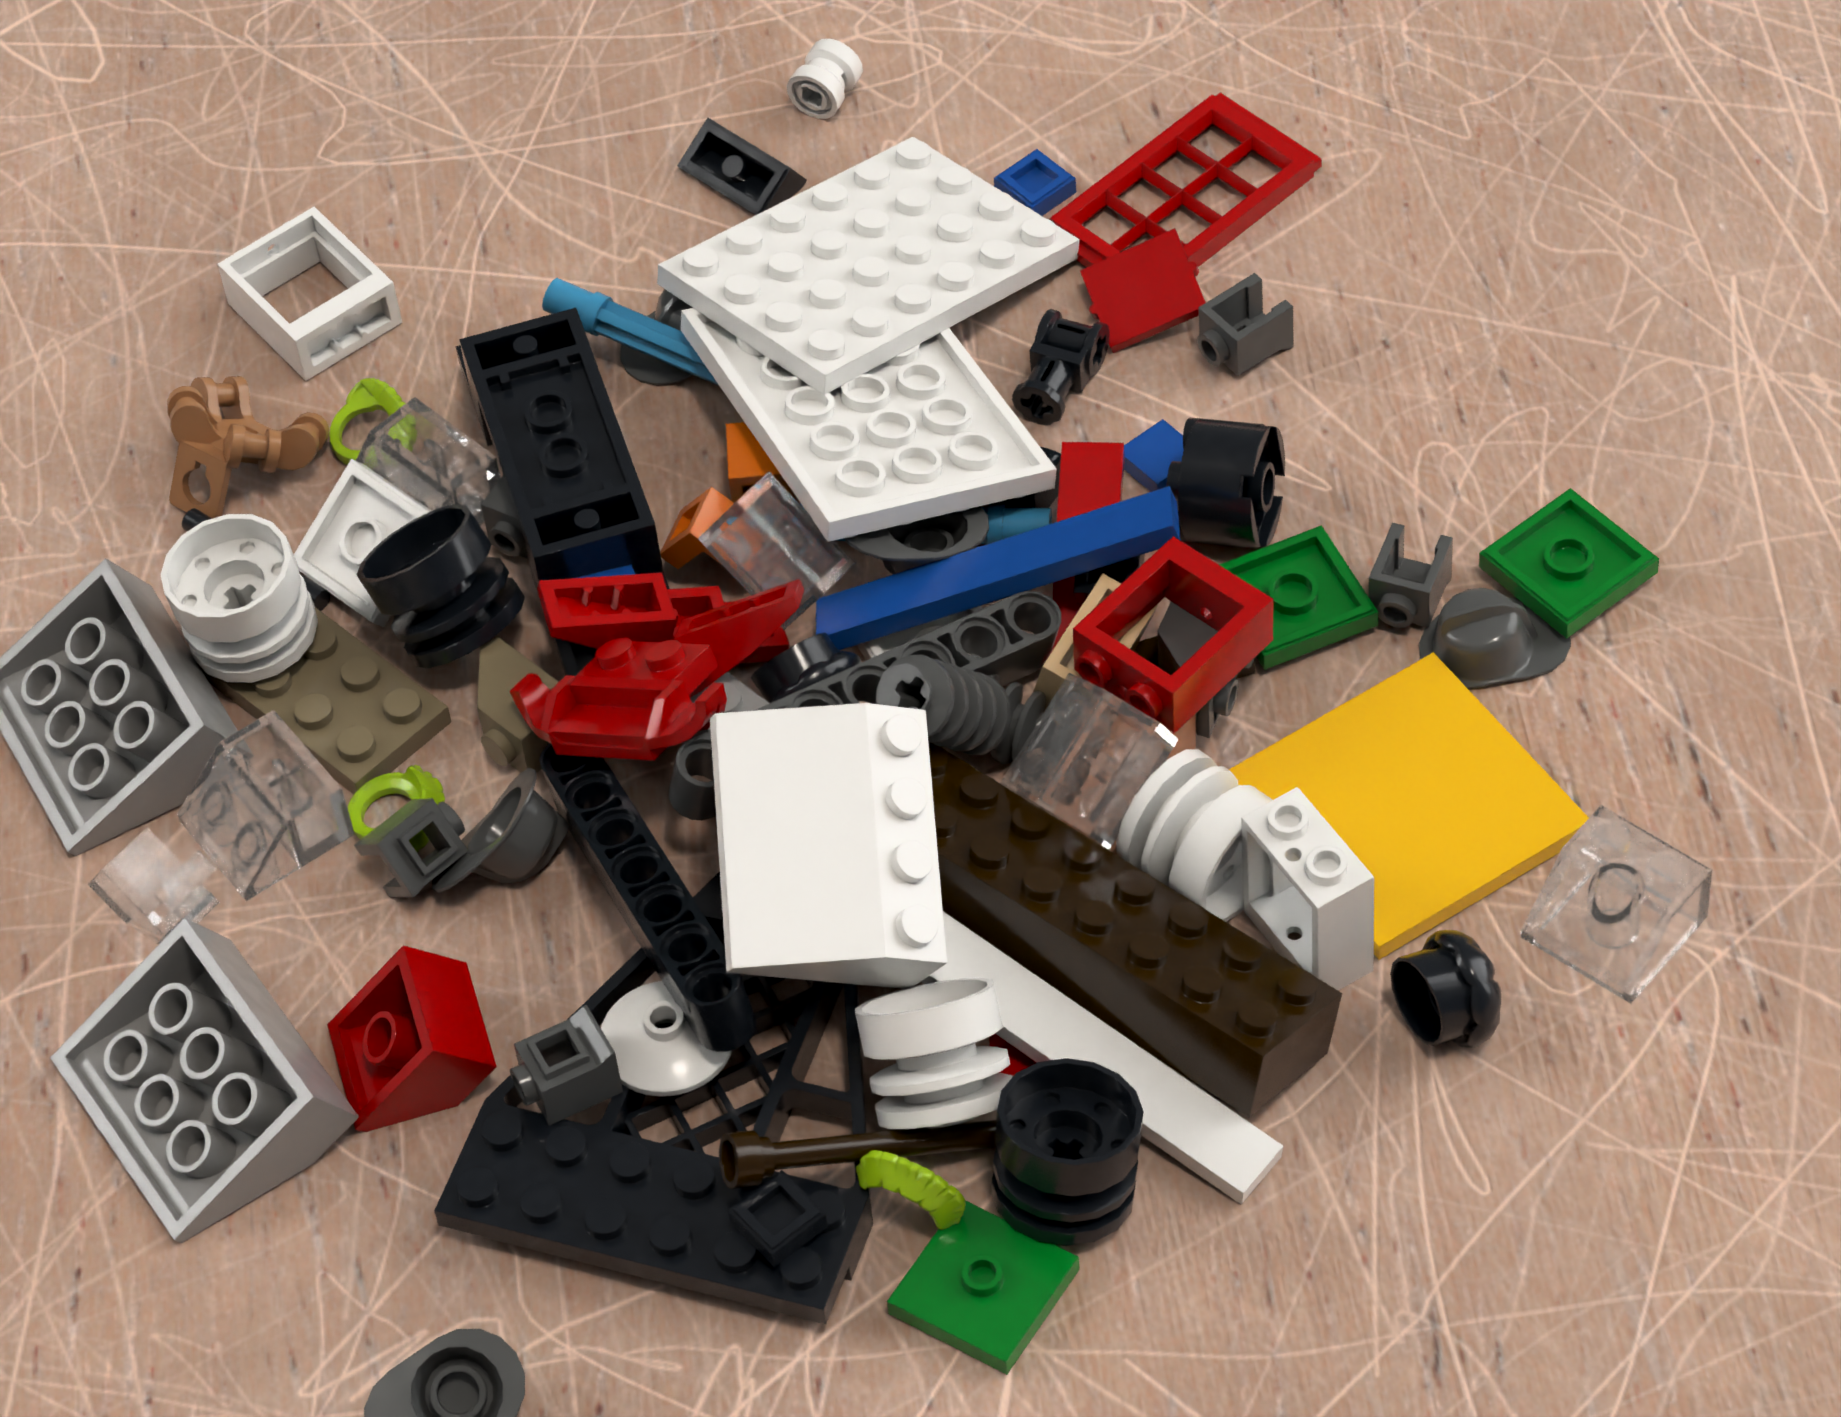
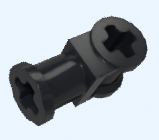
M1047 310L1040 321L1035 342L1029 351L1031 374L1027 381L1018 384L1013 392L1012 401L1014 407L1026 419L1037 424L1051 425L1053 422L1061 420L1066 407L1064 400L1068 392L1072 390L1082 393L1089 378L1095 376L1100 370L1108 350L1109 326L1101 322H1096L1093 326L1063 319L1061 312L1057 310Z

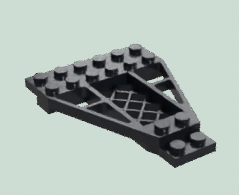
M719 871L693 898L725 947ZM640 948L582 1005L588 1006L599 1026L603 1023L611 1007L621 997L640 987L656 971L643 949ZM746 974L741 976L748 996L759 991L768 1005L767 1008L754 1013L757 1028L753 1036L779 1025L788 1042L759 1055L756 1054L751 1043L747 1042L739 1048L746 1061L720 1072L711 1081L696 1090L675 1096H659L660 1100L642 1108L640 1107L646 1095L622 1085L623 1092L611 1098L603 1118L596 1124L587 1125L563 1119L549 1126L542 1113L517 1107L522 1100L514 1086L511 1075L508 1076L484 1100L434 1210L438 1225L827 1324L843 1280H852L873 1226L871 1191L868 1187L866 1189L860 1187L856 1172V1166L860 1162H854L855 1183L851 1188H841L788 1175L826 1213L828 1227L773 1267L730 1223L728 1213L731 1207L770 1178H764L759 1186L729 1189L722 1178L719 1157L705 1154L702 1147L721 1139L725 1133L747 1131L745 1127L754 1123L753 1131L759 1137L767 1136L771 1142H779L793 1108H802L851 1120L853 1134L867 1133L862 1045L855 1015V1008L859 1006L858 985L806 980L810 986L809 989L779 1001L771 985L787 978ZM843 985L850 1089L847 1092L804 1082ZM578 1008L568 1019H570L580 1008ZM800 1016L796 1026H794L791 1019ZM662 1024L657 1026V1028H668L673 1024ZM778 1069L772 1081L768 1073ZM757 1078L766 1096L734 1109L725 1092ZM714 1098L724 1115L691 1129L682 1112ZM670 1117L680 1132V1135L663 1143L643 1139L639 1134V1131Z

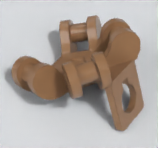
M229 376L225 378L223 383H215L210 377L195 378L191 386H181L174 389L167 399V412L170 418L171 431L176 441L179 442L169 501L173 506L185 512L196 508L211 518L222 516L232 469H237L240 462L258 464L260 472L273 474L276 468L284 470L304 468L313 460L316 453L323 448L329 437L327 421L316 413L307 412L301 414L291 425L284 429H271L254 419L250 405L249 387L244 377ZM219 407H222L225 419H222ZM201 464L206 466L205 476L211 487L210 497L206 503L197 501L192 496L188 486L190 473L200 468Z

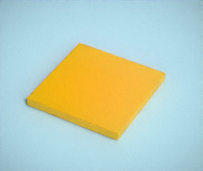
M1434 652L1228 769L1238 779V785H1252L1273 800L1298 787L1374 876V955L1378 960L1591 834L1592 820Z

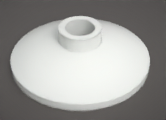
M662 981L642 985L625 994L611 1007L601 1026V1030L616 1054L621 1084L645 1095L675 1096L696 1090L720 1073L732 1053V1050L728 1052H715L706 1049L699 1042L686 1021L681 1007L675 1003ZM662 1024H673L668 1028H657V1026Z

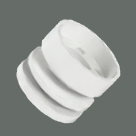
M253 514L222 515L203 521L181 535L166 554L161 571L164 594L176 620L181 624L184 638L189 643L190 651L195 661L207 674L226 682L253 683L280 674L299 661L312 644L318 624L314 602L307 591L304 578L299 574L297 561L287 537L273 522Z
M1185 749L1167 759L1149 776L1134 796L1119 829L1116 840L1117 856L1227 922L1244 910L1241 817L1273 799L1252 785H1238V779L1230 770L1224 766H1217L1212 758L1199 749Z
M961 978L923 984L884 994L866 1001L855 1008L864 1057L878 1060H896L897 1062L870 1077L872 1093L886 1096L875 1104L880 1127L887 1129L947 1127L970 1121L980 1115L998 1109L1001 1090L1013 1077L1012 1075L999 1073L1010 1065L1008 1050L993 1046H976L975 1044L994 1035L1003 1028L993 980Z

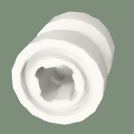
M821 39L815 42L805 58V65L797 68L789 79L787 94L792 103L808 116L817 119H828L834 116L845 99L844 93L852 90L863 73L862 63L858 55L844 43L834 39Z

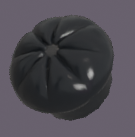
M820 633L778 654L755 671L750 678L766 701L772 703L862 662L855 653L839 651L826 633Z
M1440 930L1427 938L1423 950L1398 957L1392 963L1390 972L1391 985L1397 1006L1414 1035L1425 1044L1437 1046L1453 1041L1461 1047L1475 1048L1490 1039L1499 1025L1501 987L1497 981L1493 980L1495 975L1493 963L1472 937L1457 930Z

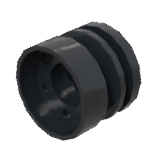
M452 504L413 519L391 533L373 548L361 562L356 574L381 614L395 615L391 629L400 642H405L404 649L416 667L432 668L471 653L509 625L522 609L525 596L513 578L508 577L509 571L502 560L496 557H487L492 544L467 505Z
M1069 1058L1038 1062L1017 1072L1001 1090L997 1109L996 1150L993 1159L991 1194L997 1212L1014 1230L1038 1242L1070 1246L1095 1242L1119 1229L1132 1212L1136 1187L1137 1158L1144 1113L1136 1090L1120 1074L1095 1062Z

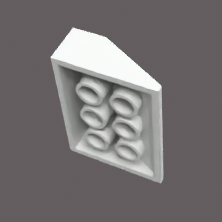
M857 703L715 713L710 718L726 973L905 989L914 987L947 963L926 710Z

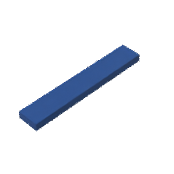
M1170 486L980 546L953 555L947 559L918 566L816 599V635L826 633L840 651L1004 599L1020 592L1029 591L1158 550L1173 536L1181 541L1176 498Z

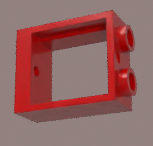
M1173 536L1073 628L1074 670L1090 686L1097 689L1103 688L1128 704L1129 708L1139 718L1145 721H1154L1172 734H1175L1273 641L1274 599ZM1164 597L1218 631L1172 675L1118 641Z

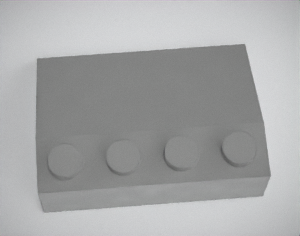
M106 558L0 657V731L67 852L74 856L205 794L250 752L152 586Z
M184 918L50 1057L172 1238L180 1243L187 1241L313 1165L359 1118L353 1107L233 942L187 918Z

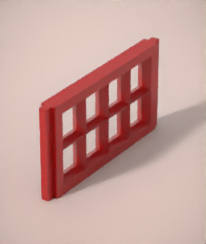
M1220 92L1216 96L1210 95L1050 217V220L1080 239L1077 253L1078 259L1076 260L1085 267H1088L1126 250L1146 233L1154 238L1167 232L1158 224L1181 206H1184L1211 224L1189 243L1186 244L1181 241L1189 262L1193 261L1199 267L1312 179L1314 172L1322 167V158ZM1213 125L1241 143L1218 162L1190 144V142ZM1177 152L1206 170L1183 189L1154 171ZM1251 152H1255L1281 169L1279 173L1259 188H1256L1229 170ZM1142 179L1170 197L1169 200L1147 217L1119 199L1121 195ZM1216 179H1220L1246 197L1223 216L1194 198V196ZM1107 206L1135 225L1112 244L1107 243L1082 226Z

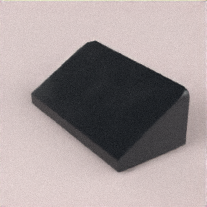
M708 117L677 165L685 172L755 215L791 198L801 190L807 179L792 168Z

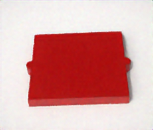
M1175 228L1080 270L1093 303L1089 311L1094 319L1100 320L1101 323L1109 326V346L1113 353L1199 316V307L1206 303L1196 279L1199 269L1195 262H1189Z

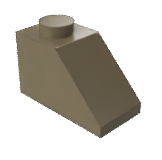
M496 635L480 646L477 709L483 730L481 743L488 755L499 765L507 766L510 764L520 773L528 768L534 769L538 773L542 769L539 760L541 753L549 742L539 738L531 730L509 691L528 673L538 674L541 681L550 690L559 681Z

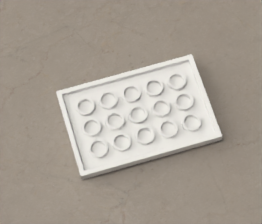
M911 137L658 264L657 284L825 395L1078 259L1077 253L1080 239L1013 199L1009 194L1002 192L979 178L968 169L937 152L928 144L915 137Z
M696 309L681 310L682 333L827 542L852 538L868 532L898 525H907L919 520L966 511L974 507L1055 489L1057 468L950 328L823 395Z

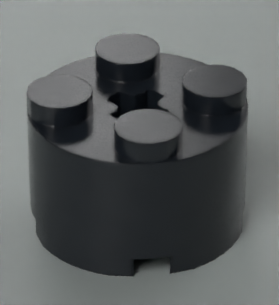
M1189 417L1183 431L1184 451L1182 461H1172L1167 475V487L1170 486L1175 498L1178 499L1181 541L1245 548L1268 546L1273 539L1279 522L1283 496H1274L1275 475L1285 476V450L1280 430L1277 427L1265 426L1260 423Z

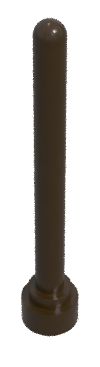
M996 1120L960 1123L940 1128L900 1129L782 1142H771L769 1137H759L753 1130L725 1133L719 1145L720 1170L726 1186L729 1189L759 1186L764 1178H771L775 1170L860 1162L862 1156L872 1150L896 1154L898 1157L994 1148L996 1147Z

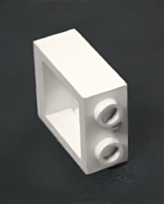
M315 207L284 223L279 228L217 264L228 304L305 381L402 323L393 281ZM274 244L273 248L268 251V248ZM321 262L348 289L289 324L262 296Z
M1298 787L1242 816L1243 901L1245 914L1279 955L1310 972L1336 990H1340L1371 973L1374 962V876ZM1296 932L1302 937L1297 940H1291L1288 938V934Z

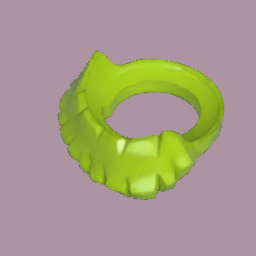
M365 378L356 383L346 398V405L335 415L329 433L331 448L342 463L348 465L350 460L353 459L370 468L383 463L388 458L400 460L404 458L409 446L408 443L413 434V427L410 425L412 418L410 413L406 411V403L401 402L402 398L400 395H397L393 387H389L386 382L379 379ZM375 410H382L388 414L389 421L385 425L381 437L372 446L362 450H351L343 445L342 433L352 418Z
M418 765L409 766L405 773L394 772L380 775L366 782L355 792L348 804L347 820L354 834L359 839H362L374 830L364 824V815L368 807L375 800L389 794H402L410 800L433 798L436 804H438L439 802H445L443 787L437 778H433L432 774L428 771L423 772L422 768ZM421 830L409 839V842L415 851L418 852L419 849L427 845L429 839Z
M872 1150L862 1156L860 1163L856 1166L859 1185L863 1189L867 1187H883L888 1191L899 1193L902 1197L928 1211L936 1227L944 1230L960 1222L966 1206L964 1196L942 1177L935 1175L933 1171L915 1162H910L908 1159L898 1157L896 1154Z

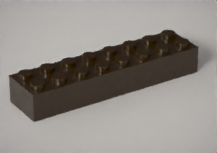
M933 743L929 744L942 908L946 914L1152 1056L1248 1117L1252 1116L1328 1053L1342 997L1340 991L1099 845L1096 841L1050 815L1042 808L1037 807L1001 785L993 778L952 755L942 747Z

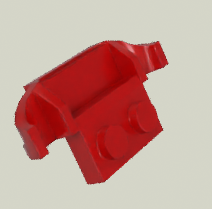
M629 638L613 639L600 646L596 651V657L576 676L566 675L551 690L541 681L538 674L528 673L509 691L531 730L539 738L551 743L556 755L654 761L667 747L687 741L698 731L710 728V718L715 713H724L727 702L724 683L713 682L695 700V703H692L689 695L718 667L710 644L680 643L678 640L639 642L631 641Z

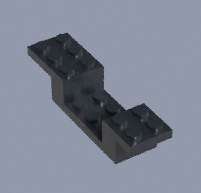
M568 309L459 339L460 345L456 346L459 364L487 446H494L519 519L536 590L538 581L571 579L627 565H632L635 574L662 573L666 587L670 589L663 571L655 522L577 309ZM552 637L565 676H576L596 657V648Z

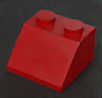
M403 945L327 1024L347 1101L359 1116L353 1123L355 1130L369 1132L456 1107L497 1067L467 962Z

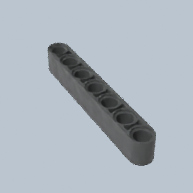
M1037 591L1020 592L756 710L857 704L859 701L876 704V690L883 672L894 661L907 655H925L932 659L955 664L961 668H968L988 676L990 674H998L1001 678V686H1004L1042 668L1051 654L1061 624V611L1057 603L1050 596ZM1022 630H1028V631H1030V632H1032V633H1034V634H1030V633L1024 632V631H1022ZM968 653H970V654H976V655H978V656H980V657H982V658L973 657V656L969 655ZM710 730L682 744L675 758L669 786V800L672 807L680 815L690 820L702 821L716 817ZM691 776H704L710 779L711 781H698L692 778Z

